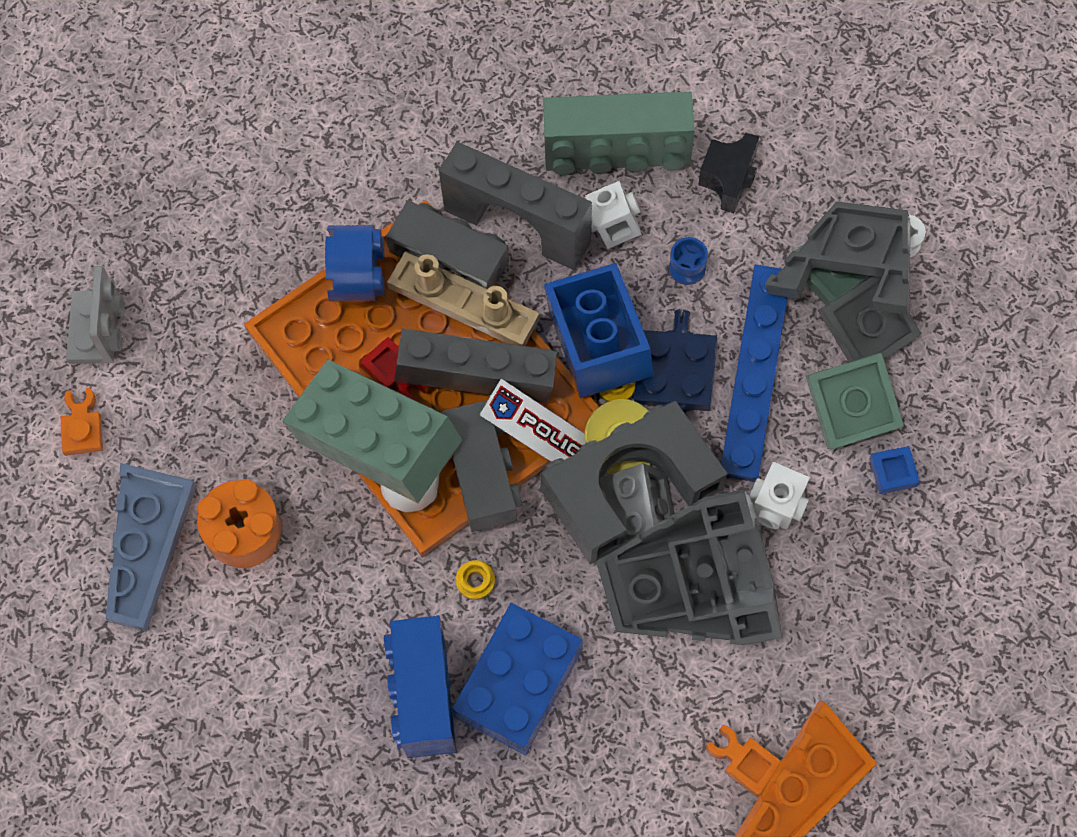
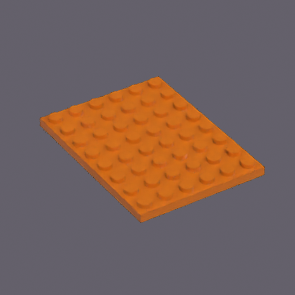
M425 200V201L422 202V203H425V204L430 205V204L427 202V200ZM394 222L381 230V234L384 236L385 258L378 259V267L382 268V274L385 275V296H377L376 301L330 302L327 290H333V280H326V272L323 269L244 323L246 331L298 398L327 359L374 381L360 367V361L387 337L399 347L402 328L500 343L505 342L388 288L387 281L401 259L389 252L386 238ZM535 330L525 345L527 347L551 350ZM556 356L554 384L548 402L537 403L585 434L586 424L592 413L599 406L590 395L580 398L572 374ZM396 386L391 388V390L399 393V389ZM415 386L407 389V392L412 395L414 401L442 413L441 411L488 401L491 396L430 386L425 394ZM503 431L502 435L497 436L500 449L507 447L510 454L513 470L506 471L510 485L517 483L519 488L551 463L550 460ZM452 456L439 473V484L435 500L420 511L403 512L392 508L384 499L380 484L357 473L422 558L469 524Z

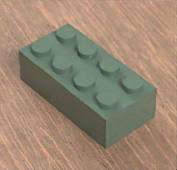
M692 91L543 98L546 171H554V173L559 175H568L575 170L590 169L593 173H606L611 168H626L631 172H640L654 166H663L666 170H679L684 165H691L695 132Z
M328 359L282 420L300 444L416 503L421 501L463 440L448 416Z

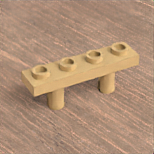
M404 252L387 281L389 289L507 344L525 346L540 320V313L508 299L507 292L502 287L491 286L486 289L440 268L438 260L433 255L426 254L416 257L408 252Z

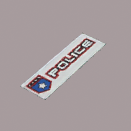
M500 379L480 413V416L551 462L559 458L565 460L577 454V451L585 444L583 432L503 379Z

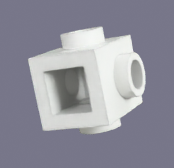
M620 181L585 195L586 199L592 202V232H599L607 249L642 235L635 216L641 212L633 192L626 194Z
M773 462L765 480L757 478L749 496L750 500L755 502L754 508L758 522L771 529H779L781 527L788 530L792 518L800 521L809 499L802 496L810 477Z

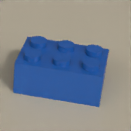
M617 263L544 284L549 313L580 398L654 376L651 349Z
M510 603L452 707L454 718L526 756L583 650V639Z
M440 616L390 621L391 634L384 635L386 659H389L390 669L394 668L395 673L387 675L389 698L393 701V707L398 708V715L391 716L393 740L396 741L398 749L403 748L407 758L456 753L445 634Z

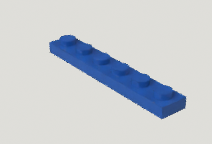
M754 265L721 465L727 472L728 478L756 482L757 478H759L787 297L768 294L765 283L772 274L777 276L782 270L781 268Z

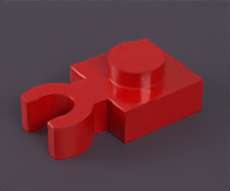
M387 337L360 361V367L376 383L389 389L396 386L400 394L414 400L412 395L407 392L409 387H418L425 394L429 386L394 381L399 347Z

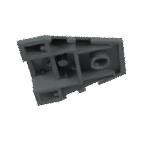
M745 489L704 497L596 559L616 632L667 637V632L670 631L692 635V640L705 641V637L730 640V644L747 645L782 638L774 581L756 511Z

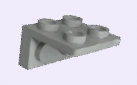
M103 266L94 267L92 291H72L66 360L69 364L114 363L115 351L121 350L122 335L120 329H117V317H123L124 298L122 294H118L114 279L109 278Z
M642 463L604 476L599 482L603 496L626 528L625 542L674 515L667 475L661 470Z

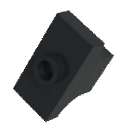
M745 132L740 140L733 143L711 140L700 169L698 185L711 189L718 194L721 200V210L734 214L743 188L751 189L757 172V168L753 167L752 164L757 153L759 136Z

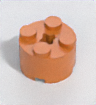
M250 479L223 483L211 490L198 503V531L202 540L217 560L233 567L250 568L266 561L276 550L283 529L280 514L270 495ZM243 520L245 526L237 529L236 523Z

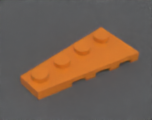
M818 701L734 837H804L877 764L824 701Z

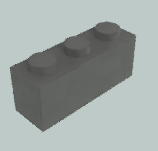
M407 200L386 235L390 253L402 258L404 252H408L416 257L426 254L433 255L438 260L440 268L486 289L496 286L509 263L508 245L500 237L492 233L482 234L472 229L467 222L459 218L451 220L440 215L435 208L425 203L418 205Z
M487 400L441 411L442 414L448 416L463 439L453 453L452 458L471 532L517 521L516 508L523 506L517 483L509 484L506 471L513 470L508 448L500 449L497 439L498 435L503 434V430L480 416Z

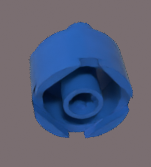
M375 225L327 226L330 236H326L325 272L326 280H333V290H327L329 301H376L377 296H385V275L382 274V268L378 267V259L385 258V243L381 229H375Z

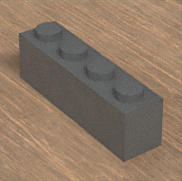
M402 328L394 381L491 395L500 379H503L534 401L547 403L554 384L557 351Z

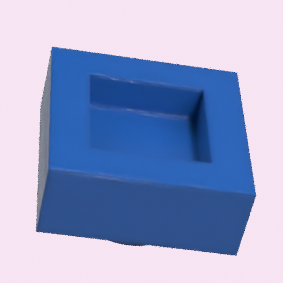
M910 446L871 454L869 459L879 494L918 487L920 480Z

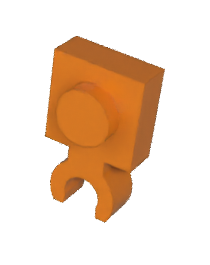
M86 388V399L82 403H74V394L71 390L66 391L64 401L71 410V415L60 416L62 453L67 456L103 451L101 414L99 411L90 413L96 402L94 392L91 388Z
M722 725L719 733L727 738L728 746L718 748L712 742H709L706 750L714 758H726L731 763L724 772L758 798L781 761L751 737L742 746L737 742L736 733L730 727Z

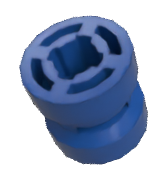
M686 237L676 241L672 246L669 271L676 282L692 285L703 278L708 258L707 247L697 238Z

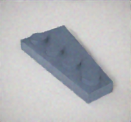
M120 463L119 476L121 483L120 494H117L116 511L118 515L116 532L113 535L112 548L114 549L113 568L110 569L106 619L110 623L147 632L197 485L193 480Z

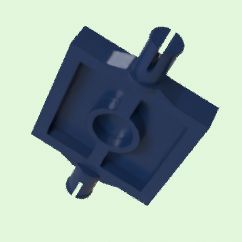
M677 309L674 311L673 330L665 332L643 330L651 349L654 376L636 381L634 402L641 405L654 407L663 405L664 407L676 401L683 412L689 410L711 411L718 342L717 335L694 334L688 331L690 312L683 309L682 323H680L681 309Z

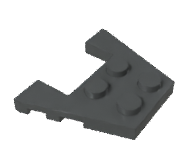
M836 201L807 234V242L798 252L792 251L784 260L785 267L777 276L772 274L765 283L768 294L800 299L813 268L882 277L873 298L875 310L909 315L911 310L910 217L908 210Z

